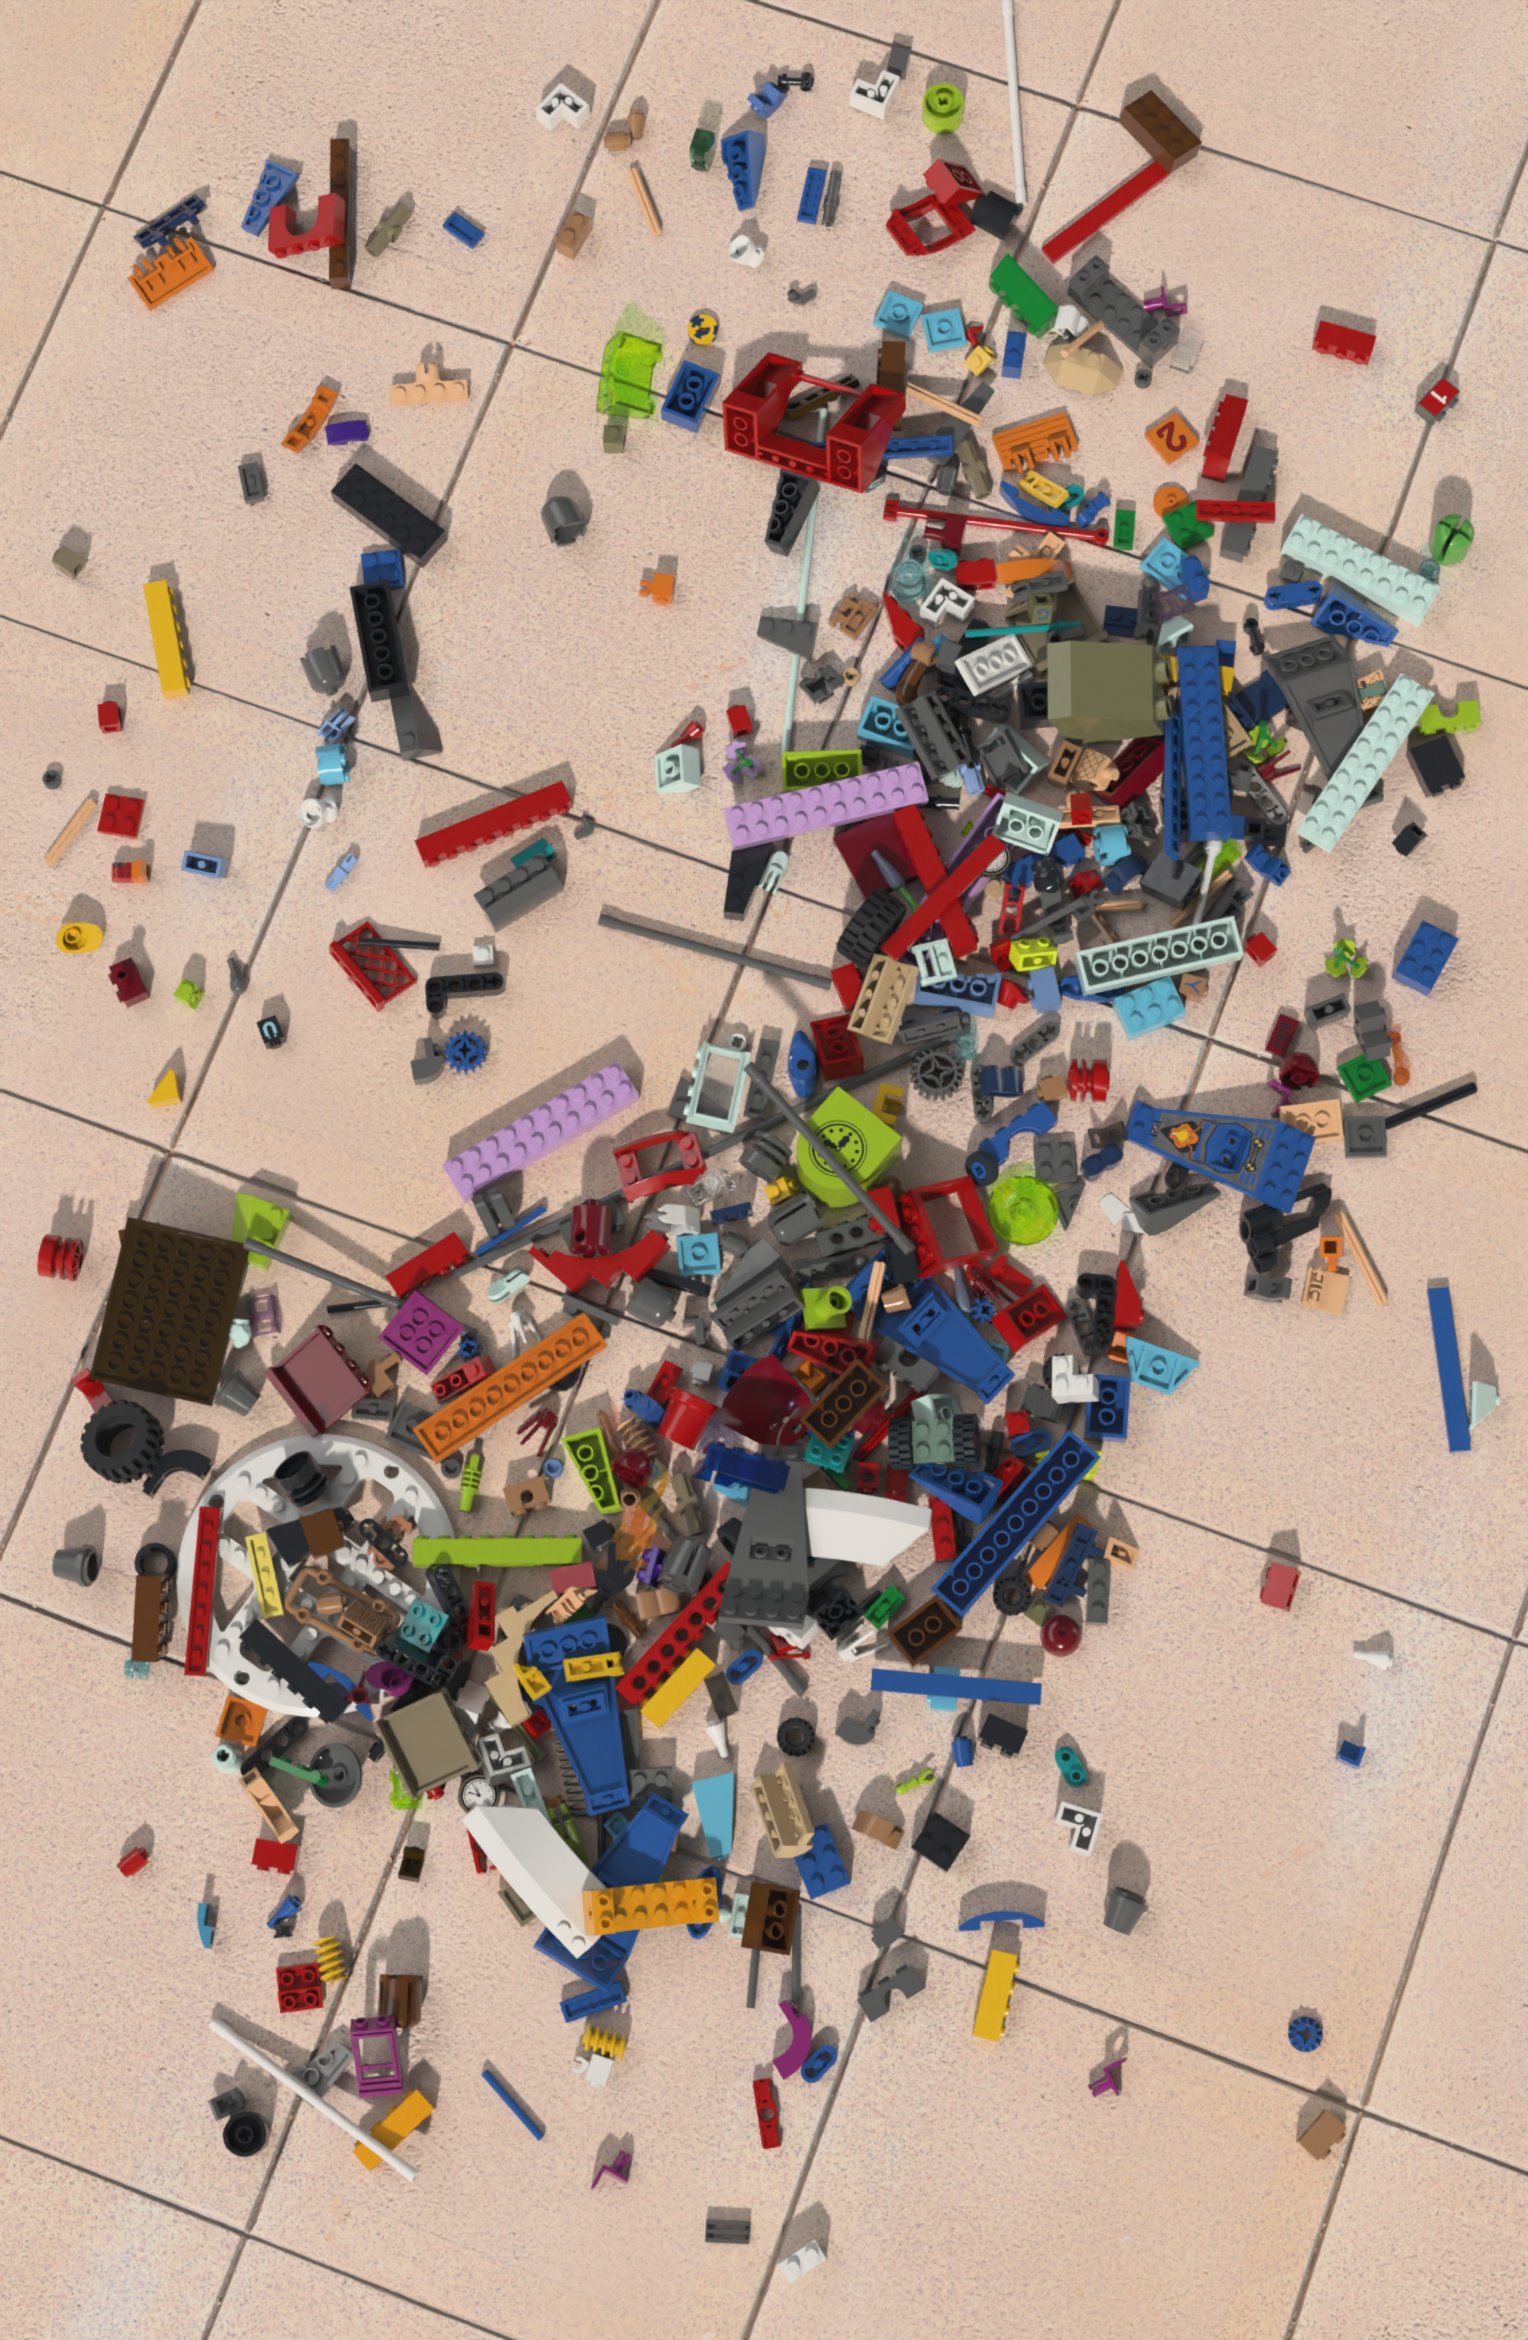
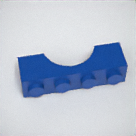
M1074 833L1069 836L1065 834L1058 838L1057 842L1053 843L1048 856L1037 852L1034 854L1030 852L1023 856L1022 860L1011 862L1008 871L1003 877L1005 881L1011 882L1013 885L1011 891L1013 895L1021 892L1018 883L1026 884L1025 890L1032 887L1033 871L1031 870V865L1034 861L1053 857L1056 863L1069 868L1084 860L1086 853Z
M1044 1101L1040 1104L1036 1102L1027 1109L1028 1112L1023 1116L1019 1114L1013 1118L1011 1125L1006 1128L1005 1126L999 1128L993 1138L990 1140L986 1138L981 1141L977 1151L984 1150L990 1153L996 1160L998 1167L1008 1161L1007 1145L1015 1135L1030 1132L1041 1137L1057 1125L1058 1119Z

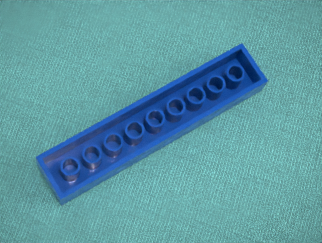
M1217 645L1177 647L1175 668L1189 842L1229 840L1232 828Z
M1068 1430L935 1583L931 1590L963 1617L1101 1457Z

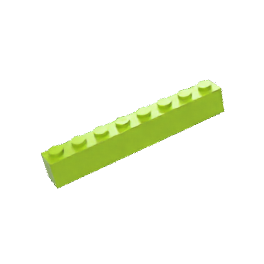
M420 1535L417 1536V1539H413L412 1567H429L435 1564L448 1567L571 1566L582 1563V1538H577V1535H564V1538H556V1535H543V1538H535V1535H523L522 1538H514L513 1535H502L501 1538H493L492 1535H481L480 1539H472L471 1535H461L459 1539H451L449 1535H440L438 1539H430V1536Z

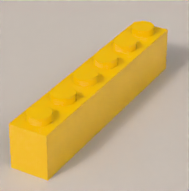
M166 580L143 584L162 693L165 699L189 695L190 679L189 676H185L184 671L188 667L186 659L182 658L181 654L184 651V645L182 640L178 638L181 629L179 622L175 621V616L178 615L176 604H172L171 599L175 597L173 587L169 586Z

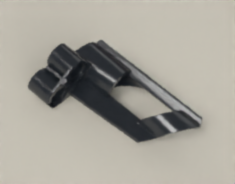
M1322 1182L1298 1191L1295 1202L1313 1196V1208L1307 1217L1283 1225L1278 1209L1267 1204L1243 1212V1217L1239 1223L1240 1237L1246 1244L1249 1257L1259 1274L1278 1268L1276 1255L1278 1251L1275 1249L1276 1247L1318 1228L1320 1216L1327 1210L1332 1197V1189Z

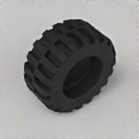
M876 889L863 902L842 932L836 946L838 952L857 966L867 967L871 963L874 953H880L881 946L895 933L907 911L905 904L884 889Z
M120 1400L118 1403L116 1401L110 1402L107 1407L102 1406L99 1408L98 1413H93L90 1417V1422L86 1423L83 1428L85 1433L81 1434L83 1444L80 1445L83 1453V1459L88 1466L104 1479L117 1484L121 1482L124 1484L131 1483L132 1479L137 1481L142 1478L143 1474L147 1475L152 1471L151 1467L153 1465L156 1466L159 1462L157 1459L159 1456H162L164 1450L161 1446L165 1444V1438L162 1436L164 1431L158 1419L143 1406L133 1401L128 1402L127 1400ZM135 1427V1438L130 1448L121 1455L111 1457L110 1446L115 1436L124 1429Z

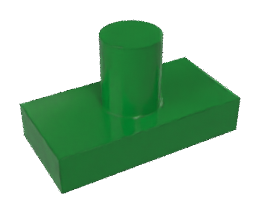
M848 1460L846 1462L844 1471L851 1465V1463ZM821 1465L819 1467L842 1491L846 1492L851 1487V1484L841 1475V1472L837 1474L836 1471L829 1468L824 1469L825 1466Z

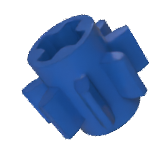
M983 1297L981 1302L978 1299H974L975 1305L969 1307L970 1310H973L971 1318H978V1323H983L984 1318L987 1321H992L990 1316L996 1313L993 1310L994 1302L988 1303L987 1297Z
M465 1337L463 1344L458 1343L461 1350L457 1351V1354L464 1355L463 1362H466L467 1359L472 1360L477 1356H481L478 1350H481L483 1347L482 1345L476 1346V1338L470 1341ZM468 1346L472 1347L471 1354H468L467 1352Z

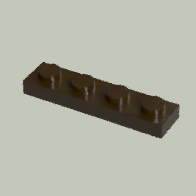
M852 374L834 382L854 389L860 386L858 379ZM821 388L787 405L785 414L791 419L801 418L804 413L810 410H817L826 402L837 400L838 396L843 393Z

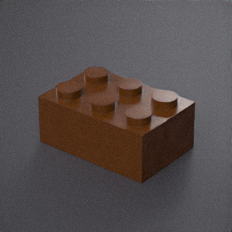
M935 1595L890 1630L886 1637L911 1669H914L959 1634L963 1627L938 1595Z
M752 1882L741 1947L790 1956L801 1891Z

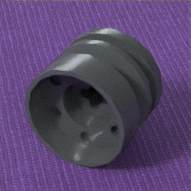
M758 1130L754 1134L755 1139L750 1140V1145L755 1150L746 1148L739 1158V1163L757 1177L767 1182L775 1183L782 1172L776 1163L786 1165V1158H790L793 1152L777 1137Z

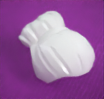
M740 234L729 244L728 252L730 259L734 262L756 268L764 259L765 247L760 243L756 244L749 236Z
M325 797L322 800L308 798L302 802L298 817L305 826L316 828L326 824V822H334L338 815V808L336 802L331 797Z

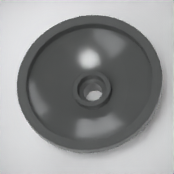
M330 1743L321 1747L314 1754L308 1772L317 1770L326 1774L329 1777V1783L321 1787L309 1782L312 1794L324 1806L331 1808L346 1806L357 1796L362 1784L360 1760L356 1753L347 1745Z

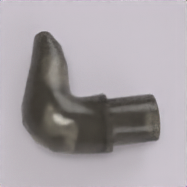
M1305 783L1302 791L1314 794L1312 806L1323 791L1319 786Z

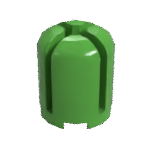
M1446 515L1436 525L1429 547L1432 559L1438 564L1448 566V564L1461 563L1467 555L1474 538V527L1466 518L1458 530L1457 526L1462 515ZM1447 543H1450L1448 549L1446 550L1445 548Z

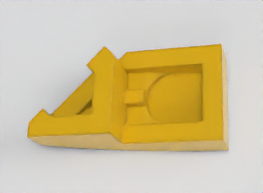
M517 1663L512 1665L514 1672L533 1701L551 1690L552 1687L540 1670H537V1667H525Z

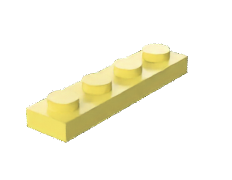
M264 1532L245 1537L262 1618L266 1620L284 1615L267 1533Z

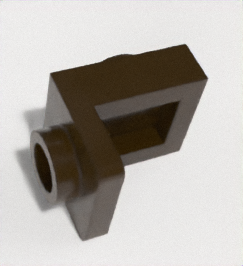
M404 1846L398 1879L419 1883L425 1863V1850L416 1846Z

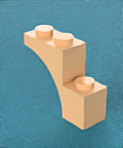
M256 1767L238 1779L244 1791L259 1809L281 1844L292 1839L299 1832L289 1811L278 1799L268 1781Z

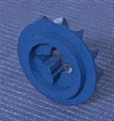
M1299 2017L1289 2026V2041L1295 2049L1301 2052H1311L1320 2046L1323 2039L1322 2028L1313 2018ZM1306 2025H1308V2032L1312 2033L1314 2037H1308L1304 2044L1303 2036L1296 2033L1304 2031Z

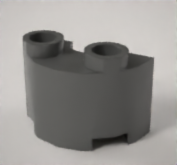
M829 664L825 668H819L814 673L815 677H806L801 680L799 686L816 705L817 702L822 704L833 697L834 694L832 692L838 687H842L845 681Z
M1132 801L1121 812L1122 823L1127 827V836L1147 842L1158 841L1155 828L1148 825L1151 819L1148 805Z

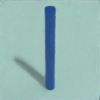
M543 1204L515 1222V1227L503 1230L499 1235L493 1237L474 1251L480 1257L547 1210Z
M487 2069L482 2073L481 2076L538 2141L542 2139L545 2134Z

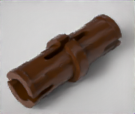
M620 1598L616 1600V1604L613 1603L610 1606L622 1620L621 1624L623 1626L626 1625L636 1639L640 1638V1635L647 1631L635 1618L636 1614L634 1612L631 1613Z

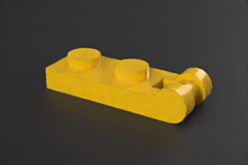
M1029 470L1026 473V477L1017 482V487L1021 491L1030 493L1055 509L1069 497L1067 490L1033 470Z
M621 1652L563 1660L566 1682L625 1674L624 1668L620 1663V1660H622ZM607 1662H612L613 1667L608 1668Z

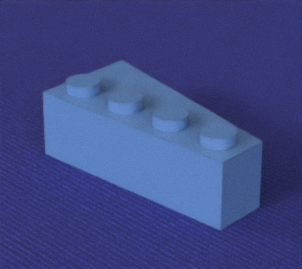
M979 973L968 976L957 974L956 979L935 983L926 987L921 986L920 980L922 978L919 975L914 1004L940 1009L947 1008L950 1011L993 1019L1002 973H995L994 975Z

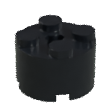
M240 2112L233 2115L228 2120L223 2131V2141L226 2148L231 2153L240 2157L257 2155L265 2149L270 2139V2128L267 2121L255 2112ZM245 2128L251 2132L249 2140L242 2137V2134L245 2133Z

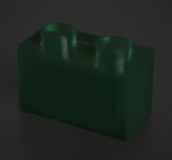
M696 128L690 145L691 167L697 171L709 172L716 153L715 133Z

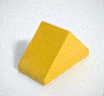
M170 1068L147 1100L152 1108L182 1103L178 1076L173 1069Z

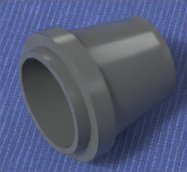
M238 1370L236 1373L232 1371L213 1396L216 1400L214 1404L245 1417L261 1394L245 1379L241 1371Z
M87 1544L82 1547L58 1549L53 1558V1574L55 1577L78 1583L79 1586L89 1587L96 1581L99 1574V1552L95 1546Z
M1115 1886L1114 1889L1109 1888L1103 1924L1117 1932L1130 1935L1142 1914L1147 1912L1149 1905L1146 1903L1147 1899L1118 1886Z

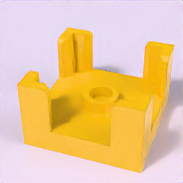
M880 1083L872 1113L893 1129L896 1116L886 1112L888 1110L899 1113L902 1100L887 1097V1095L902 1098L904 1088Z

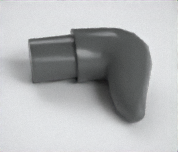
M582 815V822L585 827L574 833L576 840L583 837L586 838L594 831V825L585 815Z

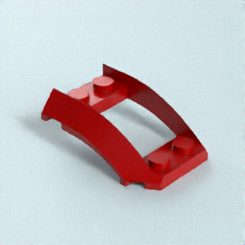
M936 193L930 194L907 207L895 208L886 223L887 232L905 256L929 255L939 252L974 233L976 229L958 205L941 204L936 198ZM935 209L952 234L924 246L908 222L916 220Z
M673 1130L657 1133L634 1140L614 1149L612 1152L615 1156L624 1187L622 1191L629 1203L634 1202L639 1197H647L672 1187L687 1184L694 1185L700 1174L703 1175L707 1170L696 1132ZM676 1140L684 1169L644 1179L636 1151Z

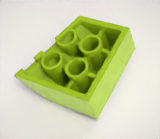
M236 1193L231 1241L245 1244L247 1237H250L278 1250L293 1216L289 1210L252 1195ZM249 1251L246 1263L268 1272L273 1259Z

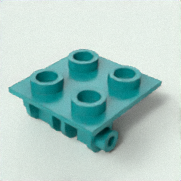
M813 1433L803 1459L807 1460V1463L819 1464L818 1467H821V1465L825 1466L824 1469L829 1468L836 1471L837 1474L839 1472L843 1473L855 1439L844 1436L833 1449H830Z
M415 1598L396 1635L430 1653L445 1623L448 1621L449 1615Z

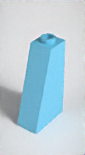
M733 1772L692 1782L710 1858L715 1859L716 1862L726 1860L728 1855L732 1854Z

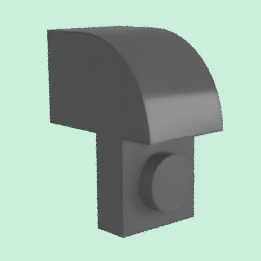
M432 1038L423 1039L426 1058L411 1061L415 1085L431 1083L437 1080L443 1073L445 1061L443 1055L436 1056L439 1055L438 1045L433 1043Z
M1262 1274L1248 1275L1244 1296L1265 1302L1282 1303V1300L1290 1298L1293 1279L1288 1277L1270 1278Z
M873 1709L861 1726L847 1716L836 1730L835 1736L851 1746L859 1747L870 1743L875 1736L869 1730L872 1729L874 1731L881 1720L878 1719L880 1713Z

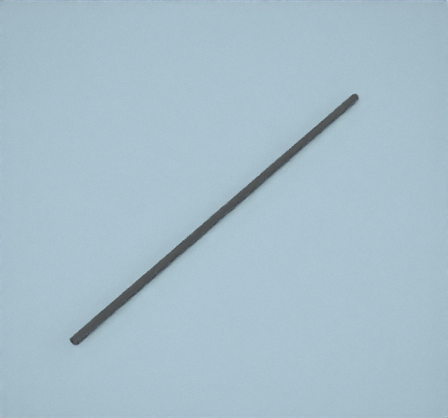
M964 1024L962 1025V1031L939 1036L837 1086L848 1092L915 1060L916 1056L921 1057L922 1051L929 1053V1048L935 1050L937 1047H942L969 1034L970 1031L967 1025ZM837 1086L793 1106L792 1109L800 1115L823 1104ZM780 1112L703 1149L704 1159L706 1160L754 1137L755 1132L758 1130L764 1132L788 1119ZM680 1160L644 1179L667 1172L683 1170V1162ZM622 1189L599 1200L601 1205H604L612 1200L616 1203L626 1198ZM571 1213L452 1269L456 1278H460L558 1231V1226L571 1220Z

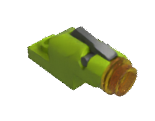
M558 1795L545 1800L547 1805L545 1807L553 1828L584 1864L588 1863L589 1860L565 1799Z

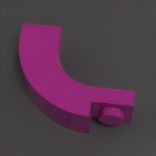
M786 2000L778 2005L792 2026L793 2041L790 2048L784 2054L772 2061L783 2080L794 2074L802 2066L811 2046V2029L807 2017L803 2014L797 2018L795 2014L799 2012L792 2001L787 2003Z

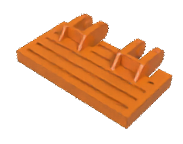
M178 237L173 239L175 245L181 251V254L176 256L170 245L165 246L164 248L167 253L153 261L157 270H154L149 261L143 258L142 263L150 273L146 277L136 264L132 266L136 275L129 276L128 281L149 311L154 310L214 271L192 237L185 240V244L189 248L188 250Z
M1065 412L994 434L991 438L1004 472L1013 469L1011 463L1013 461L1018 474L1023 473V467L1019 459L1025 458L1029 470L1035 469L1034 463L1049 458V449L1055 462L1060 460L1056 447H1062L1066 458L1071 457L1070 451L1078 449L1076 438Z

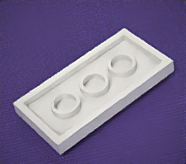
M1015 634L1007 635L954 662L974 696L1033 667Z

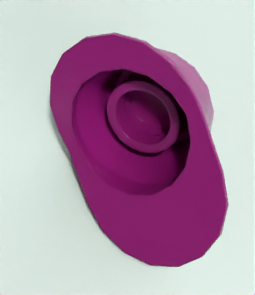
M389 1662L375 1663L370 1666L366 1673L367 1682L371 1686L385 1690L390 1696L399 1697L412 1691L411 1685L414 1676Z

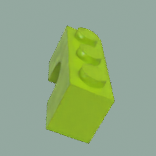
M1478 700L1458 702L1455 707V716L1452 718L1444 717L1439 711L1438 704L1428 705L1417 721L1418 734L1432 737L1438 733L1451 735L1457 731H1464L1466 733L1476 731L1481 724Z

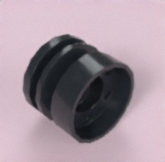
M300 1451L291 1455L278 1466L274 1473V1480L281 1489L286 1491L288 1498L297 1507L308 1505L324 1494L330 1484V1478L318 1466V1462L308 1451Z

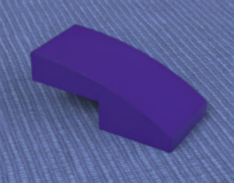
M366 420L346 421L325 426L328 445H347L348 441H367L369 438Z

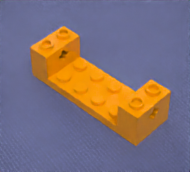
M716 1877L582 1891L585 1935H604L621 1931L720 1921Z

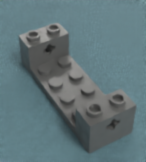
M1095 255L1069 280L1067 295L1097 321H1103L1104 327L1152 368L1178 343L1181 329L1167 316L1160 323L1108 278L1110 266Z

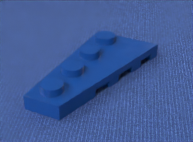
M268 159L265 163L264 173H261L259 178V186L254 191L252 204L249 205L241 225L244 231L257 237L260 236L269 223L270 208L280 206L300 178L298 173Z

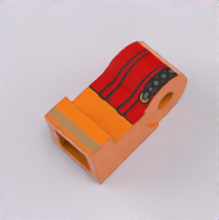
M146 859L138 860V862L111 864V881L115 883H150L149 864Z

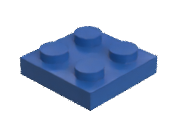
M400 549L361 554L364 584L388 579L391 590L405 588Z

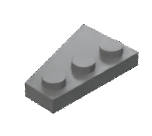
M337 2042L316 2056V2058L298 2068L291 2075L323 2099L354 2060V2054L341 2042Z

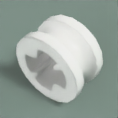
M736 1033L730 1036L728 1040L729 1048L740 1051L746 1049V1038L742 1034ZM735 1039H738V1041L742 1040L741 1047L732 1046Z

